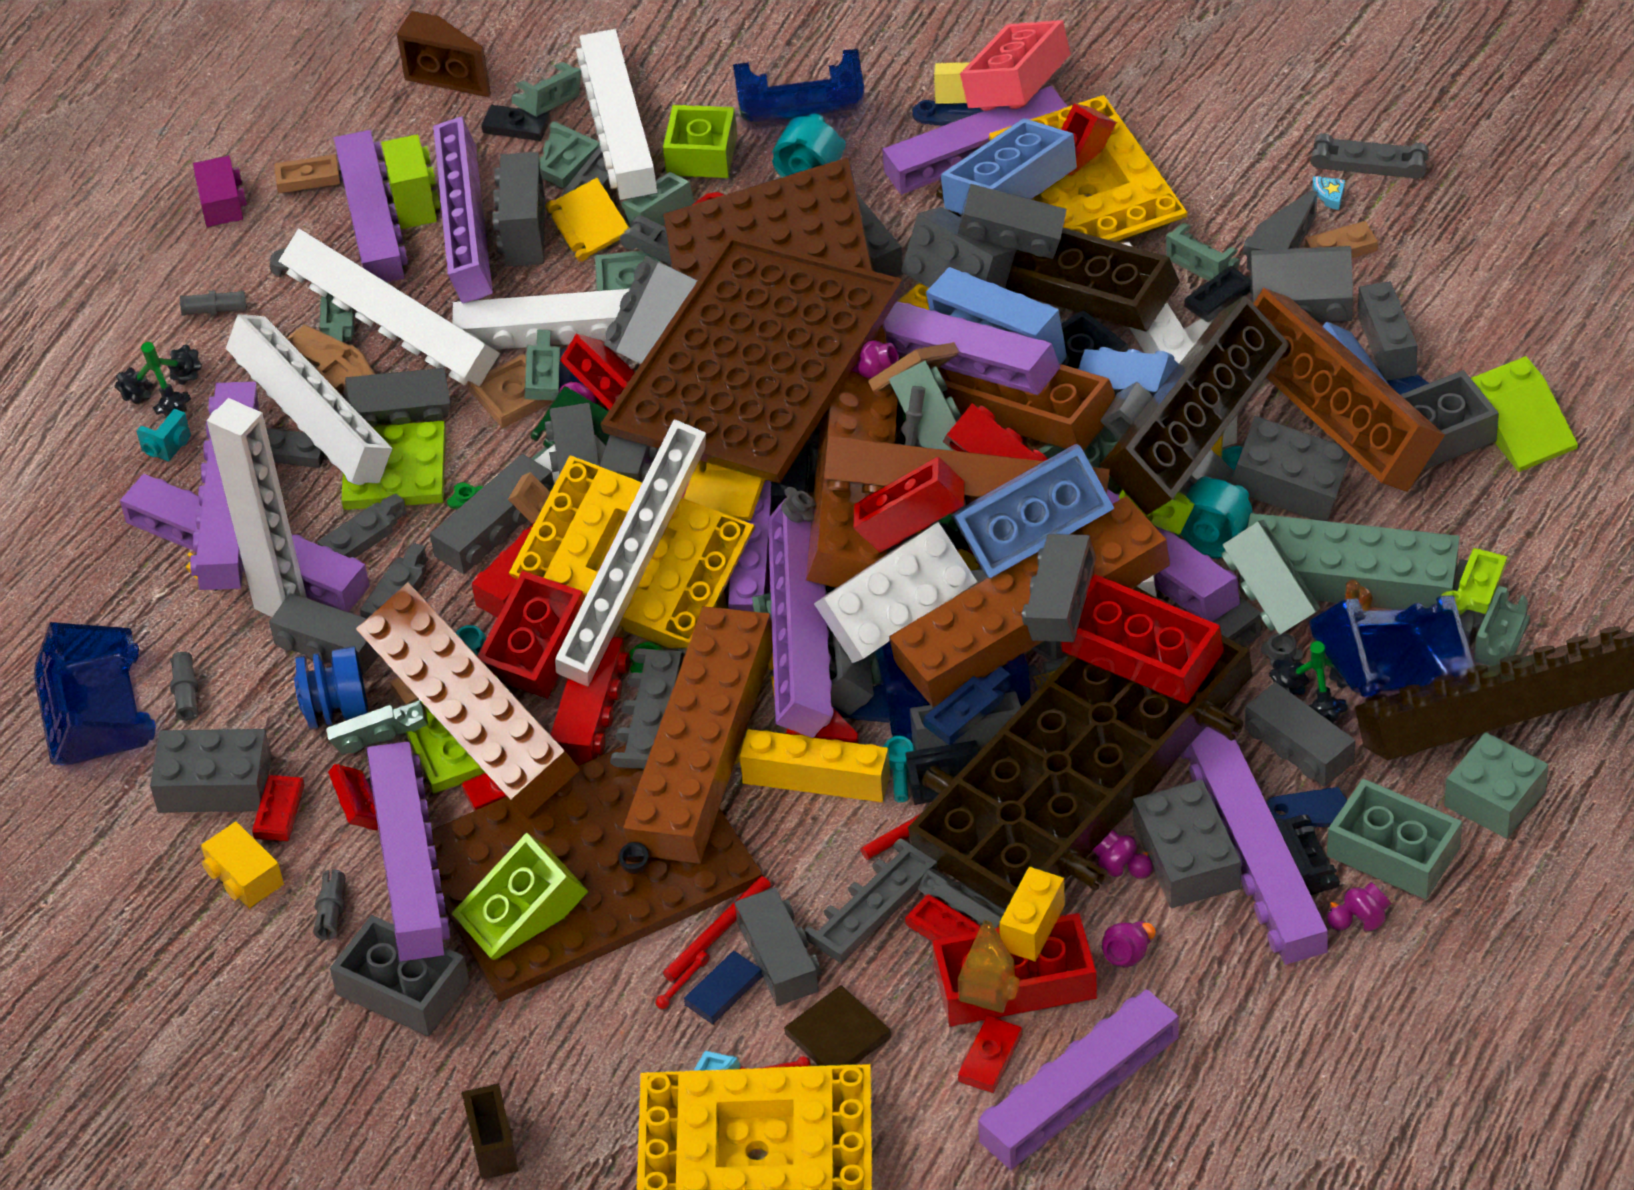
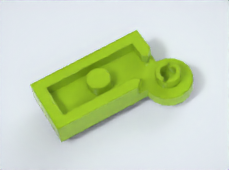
M1473 548L1460 580L1458 591H1446L1440 596V610L1450 616L1461 615L1467 609L1486 614L1503 576L1508 556Z

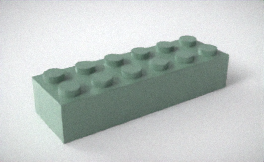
M1250 513L1248 528L1258 521L1265 520L1316 601L1447 615L1440 610L1439 600L1443 593L1454 590L1460 536ZM1242 575L1240 578V592H1244L1241 583L1245 580Z

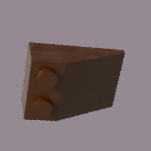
M410 11L396 34L404 79L406 81L489 97L491 90L484 48L440 16Z

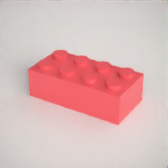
M1063 20L1006 24L960 73L968 108H980L982 111H988L998 106H1009L1010 109L1026 106L1027 102L1071 55Z

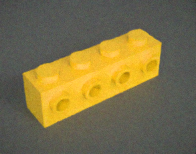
M747 729L739 756L743 784L883 802L890 778L888 748L874 744L865 745L843 742L836 739L827 740L811 738L805 735L774 733L768 730Z

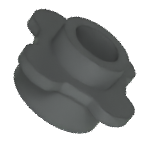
M788 487L785 490L787 498L781 505L785 516L797 523L804 520L812 521L814 519V513L812 512L815 506L814 499L804 491H796L795 488Z
M1286 633L1274 634L1269 638L1268 642H1264L1261 645V652L1269 657L1272 667L1275 660H1284L1291 656L1295 662H1298L1303 657L1302 650L1296 648L1294 637Z

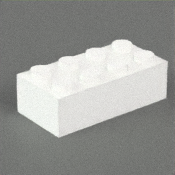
M937 522L815 602L814 605L852 663L864 659L889 642L890 635L948 602L975 584L977 580L939 522Z

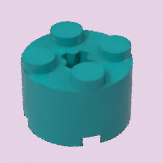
M812 113L808 117H796L789 121L772 150L774 155L772 159L773 167L781 177H785L840 160L846 148V142L831 126L826 124L825 119L821 115Z
M1203 476L1197 480L1186 495L1195 505L1180 535H1176L1178 538L1182 536L1191 547L1203 555H1208L1211 559L1222 558L1221 554L1226 551L1222 544L1248 528L1250 513H1253V510L1248 500L1249 493L1244 487Z

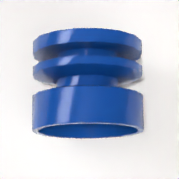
M355 646L332 650V666L326 668L319 653L313 654L314 670L309 671L305 656L296 657V674L294 677L296 695L300 711L307 720L310 730L319 728L317 712L323 711L327 726H333V709L340 708L345 721L369 713L361 666Z

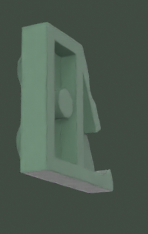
M553 121L550 124L549 140L545 141L544 155L540 158L542 178L565 188L600 146L599 141Z

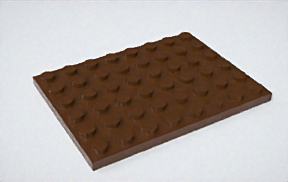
M848 157L663 214L672 268L696 280L700 278L729 234L873 271L852 166ZM883 322L872 340L886 344L888 339Z
M729 234L601 422L603 433L659 449L675 419L706 433L705 450L700 461L780 483L859 361L862 347L866 342L873 339L904 291L903 279Z
M626 745L578 765L581 770L528 818L508 797H505L432 829L433 844L427 846H435L437 867L431 868L432 870L439 869L441 891L436 893H443L447 915L499 1003L745 892L763 874L721 809L719 808L700 864L649 857V864L642 873L636 875L629 874L620 864L619 853L622 847L628 844L623 827L644 769L616 767L610 763L613 753H625ZM528 833L547 846L589 892L564 919L496 960H493L452 915V912L514 845ZM626 861V864L641 863V862H628V861Z

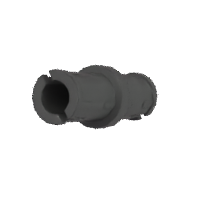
M211 290L209 294L180 295L181 315L210 313L211 316H216L218 312L246 311L245 290L216 293L215 290Z
M177 652L170 658L173 679L170 682V690L175 696L176 717L187 721L196 718V714L198 715L196 692L199 687L193 673L192 655L188 652Z
M332 869L331 880H329V870L323 873L321 892L315 900L314 906L317 916L313 934L321 940H327L328 929H330V940L336 937L338 918L344 910L345 903L342 894L346 876L343 872Z

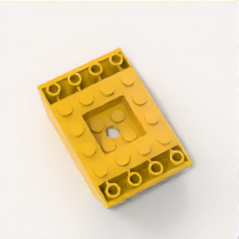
M1101 95L1078 103L1096 109L1117 123L1102 152L1074 175H1065L1064 178L1058 180L1031 200L1067 209L1063 224L1064 228L1114 242L1186 218L1188 212L1107 98ZM1072 106L1030 120L1061 129ZM1011 126L989 133L990 141Z
M570 455L509 572L510 576L518 580L523 570L581 590L587 596L642 482ZM681 497L619 626H622L624 631L668 648H688L702 606L716 607L755 526Z
M871 1064L640 1073L637 1190H872ZM755 1149H762L768 1153L760 1160H753L747 1156Z

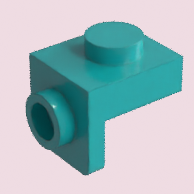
M176 409L169 414L156 431L142 425L136 430L141 450L150 457H158L168 462L182 446L187 444L191 436L185 412Z

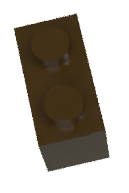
M499 1083L463 1091L464 1106L481 1180L519 1171Z

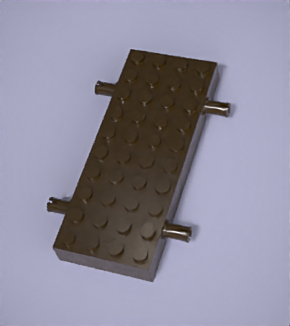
M1137 586L1133 588L1135 591L1160 600ZM1222 635L1224 652L1188 704L1070 655L955 778L936 765L930 767V771L935 774L930 773L928 770L923 777V785L939 795L908 827L912 846L937 861L939 869L1004 910L1007 909L1029 867L1063 877L1064 882L1069 876H1073L1088 885L1092 890H1098L1100 886L1095 882L1097 881L1103 885L1107 877V870L1086 858L1131 810L1133 799L1143 796L1206 727H1210L1231 741L1236 739L1232 732L1236 735L1240 734L1243 720L1232 716L1222 709L1253 676L1250 650Z

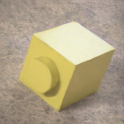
M935 63V104L967 103L960 73L969 63Z

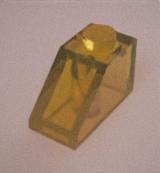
M984 920L958 977L959 1001L1003 1013L1008 999L1014 1000L1019 988V978L1015 977L1014 960L992 922Z

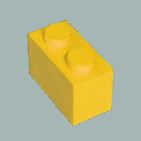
M236 821L201 844L205 858L202 861V865L207 874L212 879L218 877L223 882L228 895L233 900L239 898L249 909L284 885L279 863Z
M1032 867L1028 868L999 922L1000 949L1002 951L1032 961L1037 960L1065 906L1063 877Z

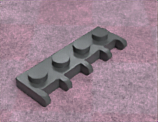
M634 650L633 660L637 663H644L642 673H631L628 676V685L639 689L636 700H625L622 704V712L633 716L630 728L621 727L617 729L616 739L621 742H627L625 753L615 752L611 755L610 763L613 766L645 768L683 662L682 651Z
M898 839L894 843V848L898 854L888 864L880 859H877L872 864L874 871L878 873L864 887L856 882H853L848 887V891L853 896L851 900L840 910L832 905H829L824 910L825 916L829 919L825 925L818 931L809 926L804 929L807 941L842 964L918 890V885L926 869L938 871L937 861L905 840Z

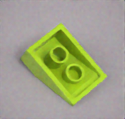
M1527 356L1471 378L1498 411L1497 440L1494 443L1518 472L1578 448V443L1545 378Z
M526 833L452 912V915L491 959L496 960L564 919L589 891L547 846Z

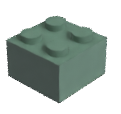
M1485 732L1446 779L1444 806L1508 839L1546 792L1549 764Z

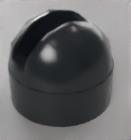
M631 842L622 847L619 853V860L626 872L636 875L642 873L647 868L649 855L643 844ZM626 861H628V862H641V863L626 864Z

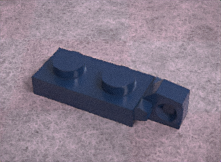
M1000 666L985 679L973 676L923 717L924 727L950 746L1005 698L1004 693L1011 688V674Z

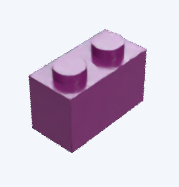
M230 155L193 163L206 227L244 220L241 207L247 206L243 187L237 188V186L243 184L239 167L232 168Z

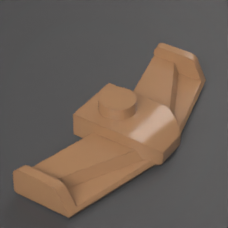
M306 324L286 338L309 362L318 366L316 370L339 394L344 391L346 377L375 374L366 361L365 355L355 346L347 345Z

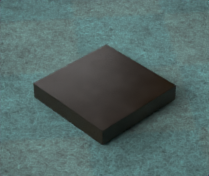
M842 985L784 1027L785 1035L818 1066L855 1065L891 1038V1029Z

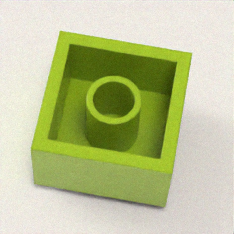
M672 105L663 145L666 174L672 172L677 176L729 178L737 140L735 107Z
M418 134L382 141L381 145L388 181L400 229L437 222L435 209L441 207L437 189L431 190L436 185L433 167H426V165L431 164L428 147H421Z

